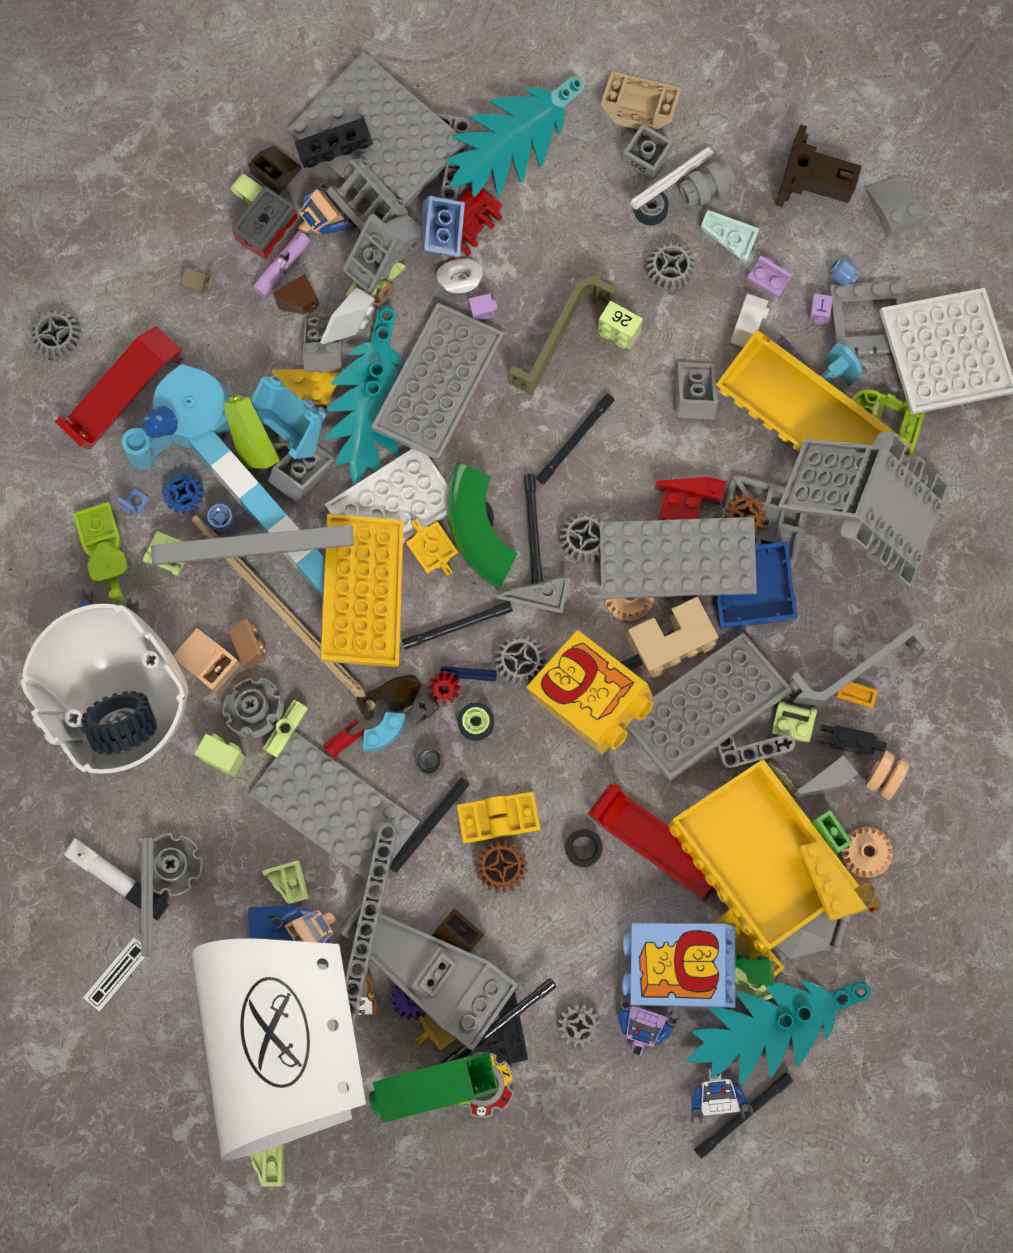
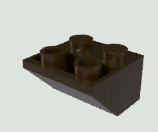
M275 146L259 151L248 164L250 173L278 195L302 169L299 164Z
M454 908L432 936L470 953L484 937V934Z

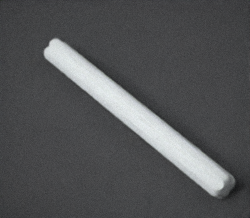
M706 147L631 199L630 205L634 209H638L710 159L713 151Z

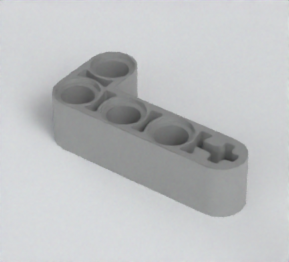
M782 735L736 748L734 738L731 736L728 738L729 745L722 746L720 744L716 747V751L722 768L733 770L758 763L762 759L766 761L787 755L794 749L795 740L790 735ZM784 741L786 744H790L787 749L785 746H782L777 750V746H780ZM769 746L772 753L765 754L762 751V747ZM744 751L752 752L753 759H746L743 755ZM732 756L735 763L732 765L727 764L725 757Z

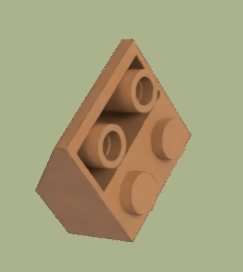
M247 618L229 630L244 669L266 661L264 655L267 652L262 641L257 639L260 637V634L254 622L250 623Z

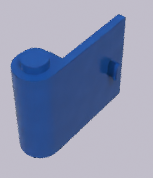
M296 905L249 907L250 939L271 938L269 940L294 941L285 927L288 923L285 922L282 928L276 929L275 927L281 925V921L279 919L272 920L275 917H284V914L295 910Z

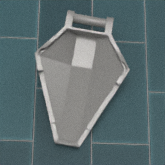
M823 912L776 947L787 959L824 950L840 955L842 939L851 917L846 916L837 919L840 921L832 946L829 944L832 940L837 920L829 922L826 912Z

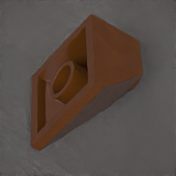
M305 274L273 292L276 306L280 310L304 315L314 312L320 305Z

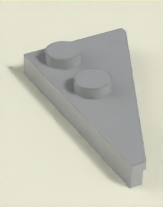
M567 576L501 591L498 593L497 598L563 613L571 577Z

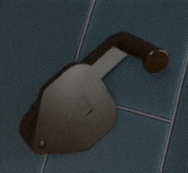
M415 675L399 676L367 692L365 697H358L356 704L364 719L369 721L373 718L374 712L369 710L366 704L367 700L375 702L384 697L390 710L394 712L401 711L413 704L422 685Z

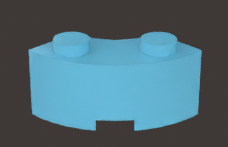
M386 712L383 721L377 727L364 730V753L383 750L393 743L403 731L406 722L405 714Z

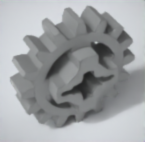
M575 1004V1010L568 1007V1014L562 1012L561 1015L564 1017V1020H558L562 1024L558 1031H563L564 1034L561 1035V1038H567V1045L573 1042V1047L576 1048L577 1044L580 1043L581 1048H584L585 1042L592 1045L590 1039H598L594 1034L595 1032H601L600 1029L596 1028L601 1022L595 1020L598 1014H591L592 1008L587 1011L585 1010L586 1005L583 1004L582 1008L579 1009L578 1005ZM579 1012L578 1018L573 1021L568 1020L572 1014ZM586 1015H588L592 1020L593 1026L588 1025V1023L586 1022ZM581 1020L582 1025L589 1029H581L580 1032H577V1028L570 1025V1023H578ZM566 1027L571 1028L574 1032L573 1038L568 1034ZM583 1033H591L587 1038L580 1040Z

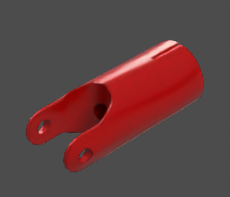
M354 720L323 744V747L332 758H335L364 734L366 729L360 730L355 735H349L350 730L358 724L359 720Z

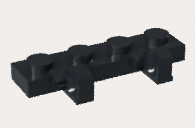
M515 990L499 1012V1018L517 1005ZM519 1015L502 1028L503 1035H500V1041L489 1043L490 1051L501 1049V1054L506 1053L508 1064L528 1060Z

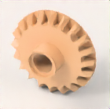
M654 598L605 599L606 607L610 613L624 621L641 619L651 610Z
M860 827L848 834L852 843L842 850V858L846 867L853 874L863 878H873L881 875L888 869L892 862L893 846L890 843V839L883 832L872 827ZM865 847L872 849L873 854L871 857L864 854Z

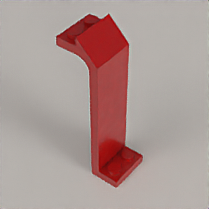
M157 326L146 331L132 342L67 418L59 416L55 423L80 447L91 450L164 365L171 361L180 364L183 360L179 355L182 350Z
M616 783L608 785L587 815L607 832L693 892L697 899L704 903L715 888L707 883L704 873L694 865L693 858L683 850L679 839L671 834L670 827L628 798L623 793L622 788Z

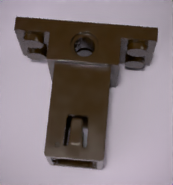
M800 124L792 145L776 206L783 207L784 202L789 201L792 192L801 195L803 190L849 203L855 192L862 166L817 153L816 146L806 144L809 135L806 133L807 126Z

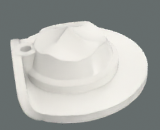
M456 259L443 264L438 269L436 276L438 283L451 293H465L478 286L483 271L480 264L474 260Z

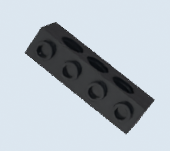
M364 117L294 141L304 168H312L324 161L329 162L341 155L346 156L353 151L363 150L373 145ZM355 136V139L349 140L350 137ZM338 142L336 146H331L333 143ZM316 149H321L319 152L314 153Z

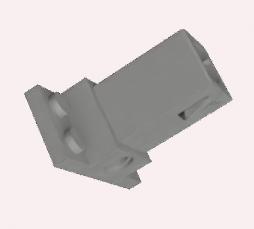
M374 213L371 214L342 271L367 293H373L380 279L390 273L394 264L417 251L422 241V227L407 214L400 215L387 223L380 220Z

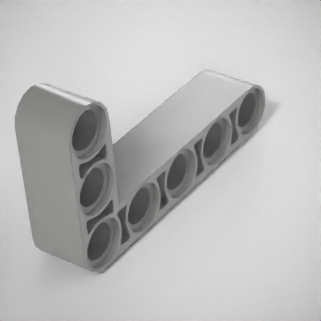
M435 113L458 134L470 132V122L466 118ZM461 127L466 128V130L460 131L458 129ZM466 145L459 153L466 152L468 150V145ZM450 163L446 165L441 190L443 199L454 201L459 199L461 186L449 187L451 183L449 179L454 177L459 166ZM449 194L454 196L453 198H446Z

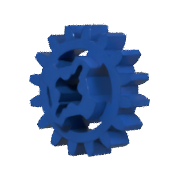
M182 473L181 477L175 474L174 480L168 479L169 485L164 484L167 491H162L163 496H166L163 500L165 503H168L167 507L169 509L173 508L175 513L179 510L182 515L185 514V510L192 513L191 508L198 509L197 503H203L200 498L204 496V492L200 491L203 489V486L199 484L198 478L193 480L192 474L188 478L185 473ZM192 485L195 487V494L191 492ZM171 493L176 496L175 502L172 501Z

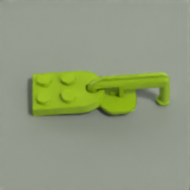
M110 502L73 513L83 550L90 557L87 564L90 577L95 582L109 580L111 587L109 597L112 598L116 605L124 606L125 602L117 577L127 571L128 565L124 553L119 551L121 537Z

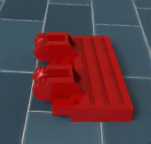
M471 187L459 200V202L465 203L461 242L465 240L476 248L479 244L474 238L484 228L479 222H482L492 230L495 225L485 215L488 213L494 219L500 221L502 215L498 211L503 205L482 189L473 197ZM461 243L460 251L469 256L471 254L470 249Z

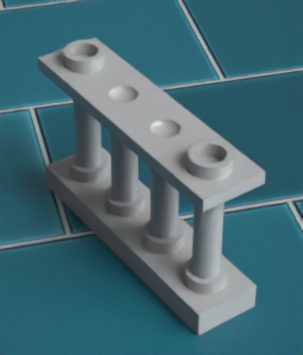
M352 159L350 163L356 169L342 186H330L326 191L361 231L368 217L375 213L383 201L391 207L382 219L384 223L389 222L395 214L405 215L408 213L404 203L390 192L363 159ZM361 174L367 183L355 198L351 199L347 191ZM373 187L379 196L364 213L359 208V203Z

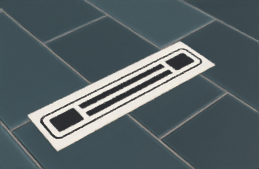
M133 937L83 997L99 1012L145 958L141 955V943Z

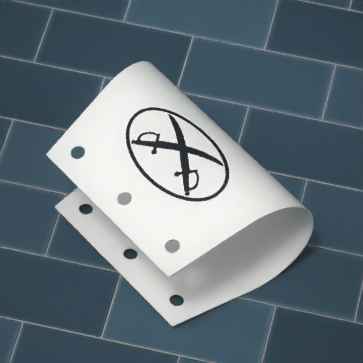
M228 939L205 943L193 950L192 958L221 1160L226 1161L249 1156L351 1120V1109L365 1105L366 1101L339 944L269 939ZM321 958L326 959L328 968L327 964H317V961ZM336 1021H337V1022H338V1029L335 1031V1024H336Z

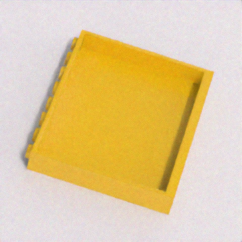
M764 759L675 817L668 825L671 834L679 839L683 850L690 854L694 865L704 873L707 883L715 888L719 899L726 903L730 914L735 919L737 918L744 933L751 937L755 948L762 952L763 955L825 912L799 848L801 846L819 841L855 890L859 887L858 883Z

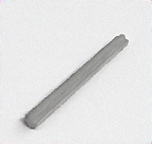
M142 838L141 955L143 957L153 955L152 838Z

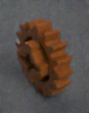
M745 493L742 494L741 498L736 495L734 501H729L730 507L725 509L728 514H725V518H741L744 516V512H748L747 517H754L756 533L757 528L761 529L763 526L761 522L766 521L763 515H766L767 510H762L764 503L759 504V498L753 500L752 494L749 495V498H746ZM745 503V505L741 507L737 506L739 504Z

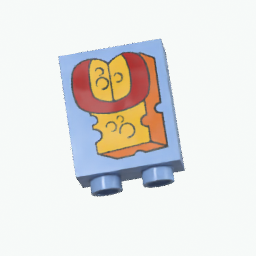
M632 923V933H626L623 941L624 954L626 957H631V973L624 974L623 993L625 997H631V1005L735 1008V926L728 924Z

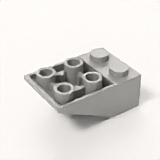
M305 317L303 343L304 372L342 371L343 339L326 344L321 343L331 317Z

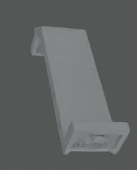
M913 625L823 692H815L810 689L800 674L796 672L786 682L792 688L790 694L792 696L796 695L792 703L819 707L905 643L908 644L909 651L913 655L916 654L917 657L924 654L932 645L918 627Z

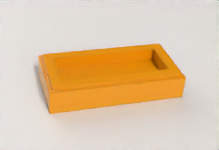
M851 682L836 693L835 697L873 709L878 690Z

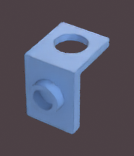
M134 488L126 500L120 497L117 499L122 511L128 515L132 513L136 517L150 500L149 497ZM140 496L142 503L139 506H134L131 502L133 497Z

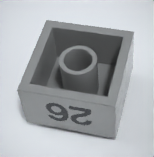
M642 124L624 150L622 163L653 180L671 154L673 141Z

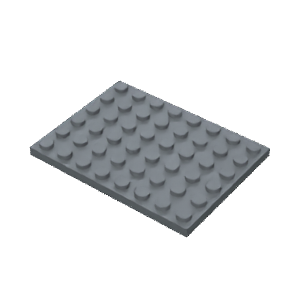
M364 52L288 128V131L300 140L364 117L373 145L363 150L353 151L346 156L341 155L329 162L324 161V163L346 181L356 169L350 161L352 159L365 160L369 164V168L390 192L404 203V207L448 164L446 159L458 154L467 145L453 139L452 135L458 134ZM355 136L350 137L349 140L355 139ZM338 142L333 143L331 146H336ZM316 149L314 153L319 152L321 149ZM360 174L351 187L359 193L367 181ZM372 187L364 199L372 204L379 194ZM383 201L377 210L385 216L391 207Z

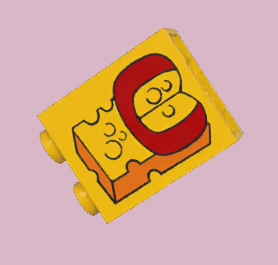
M579 630L570 637L526 687L536 703L602 755L609 747L612 750L620 747L628 735L625 728L634 718L638 721L644 719L653 707V702L651 701L653 696L648 684Z

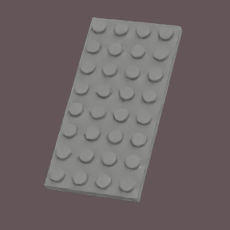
M437 303L372 424L371 430L440 461L505 333Z
M754 517L600 522L602 599L757 594Z
M741 633L651 699L653 707L649 714L641 721L634 718L626 729L666 778L671 781L790 694L792 688L748 637Z
M296 732L286 743L278 758H275L248 794L366 881L369 876L379 828L385 823H390L397 831V841L393 854L394 859L420 824V821ZM391 829L383 832V837L390 838L393 835ZM386 848L379 851L380 857H386L389 854V850ZM382 867L377 868L374 875L381 877L385 869Z

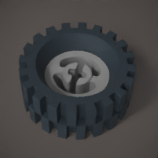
M123 691L120 695L114 693L109 698L106 696L102 698L103 701L93 703L94 707L89 706L86 709L87 712L83 713V718H81V723L90 746L98 754H103L104 752L106 755H111L112 752L120 754L125 749L126 752L132 750L131 747H138L142 741L146 742L149 740L148 736H153L154 730L157 729V722L147 696L141 692L137 694L136 691H131L130 694H128V691Z

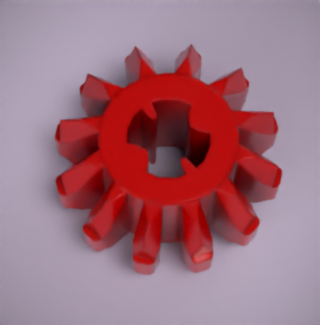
M443 671L442 676L440 673H436V678L430 679L432 684L428 686V689L432 690L430 697L437 696L435 702L442 699V703L446 704L448 699L452 703L454 697H459L457 691L461 690V686L456 684L460 680L459 678L453 680V673L447 676V671ZM444 685H447L448 688L445 691L441 689Z

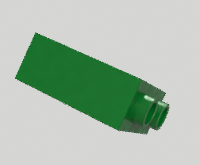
M488 1051L372 1082L374 1090L369 1094V1102L373 1113L376 1116L380 1115L382 1123L473 1100L498 1092L499 1089Z

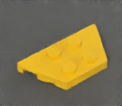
M304 369L272 370L273 376L281 379L282 384L304 401L308 398L313 401L315 407L328 406L332 394L335 393L338 385H331V382L341 372H304Z

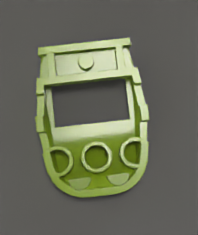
M861 390L857 392L852 400L879 420L881 419L884 407L904 413L898 434L912 444L905 453L906 455H911L914 451L926 412L911 415L908 403L896 399V396L889 393L885 395L874 390Z

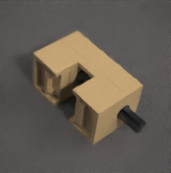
M693 598L671 609L673 615H670L669 619L676 632L674 630L666 633L665 637L655 618L629 629L626 638L635 656L620 663L629 670L641 666L646 678L650 676L655 678L661 675L664 669L677 665L686 657L691 658L702 651L707 653L713 650L719 637L699 598Z

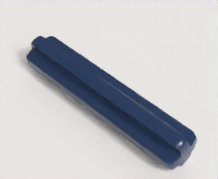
M441 666L440 669L441 676L443 671H447V676H450L451 673L454 674L453 678L484 681L497 680L496 670Z

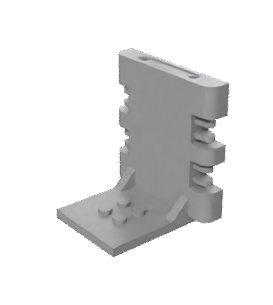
M895 432L880 433L875 438L873 445L804 439L778 508L782 511L827 516L842 521L841 535L856 548L866 550L867 557L876 565L885 566L886 573L898 584L911 587L949 484L938 473L923 472L926 462L920 456L904 455L907 444Z

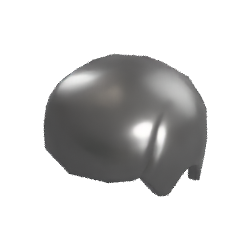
M427 746L417 753L415 765L420 774L433 776L443 769L444 756L438 748Z

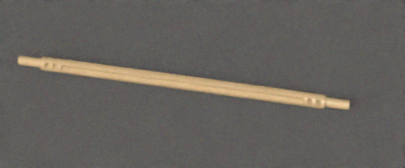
M197 515L191 519L203 532L202 535L206 539L221 538ZM240 557L226 558L232 567L320 659L321 643ZM323 662L356 698L365 697V689L340 663ZM372 700L366 701L370 710L377 706Z

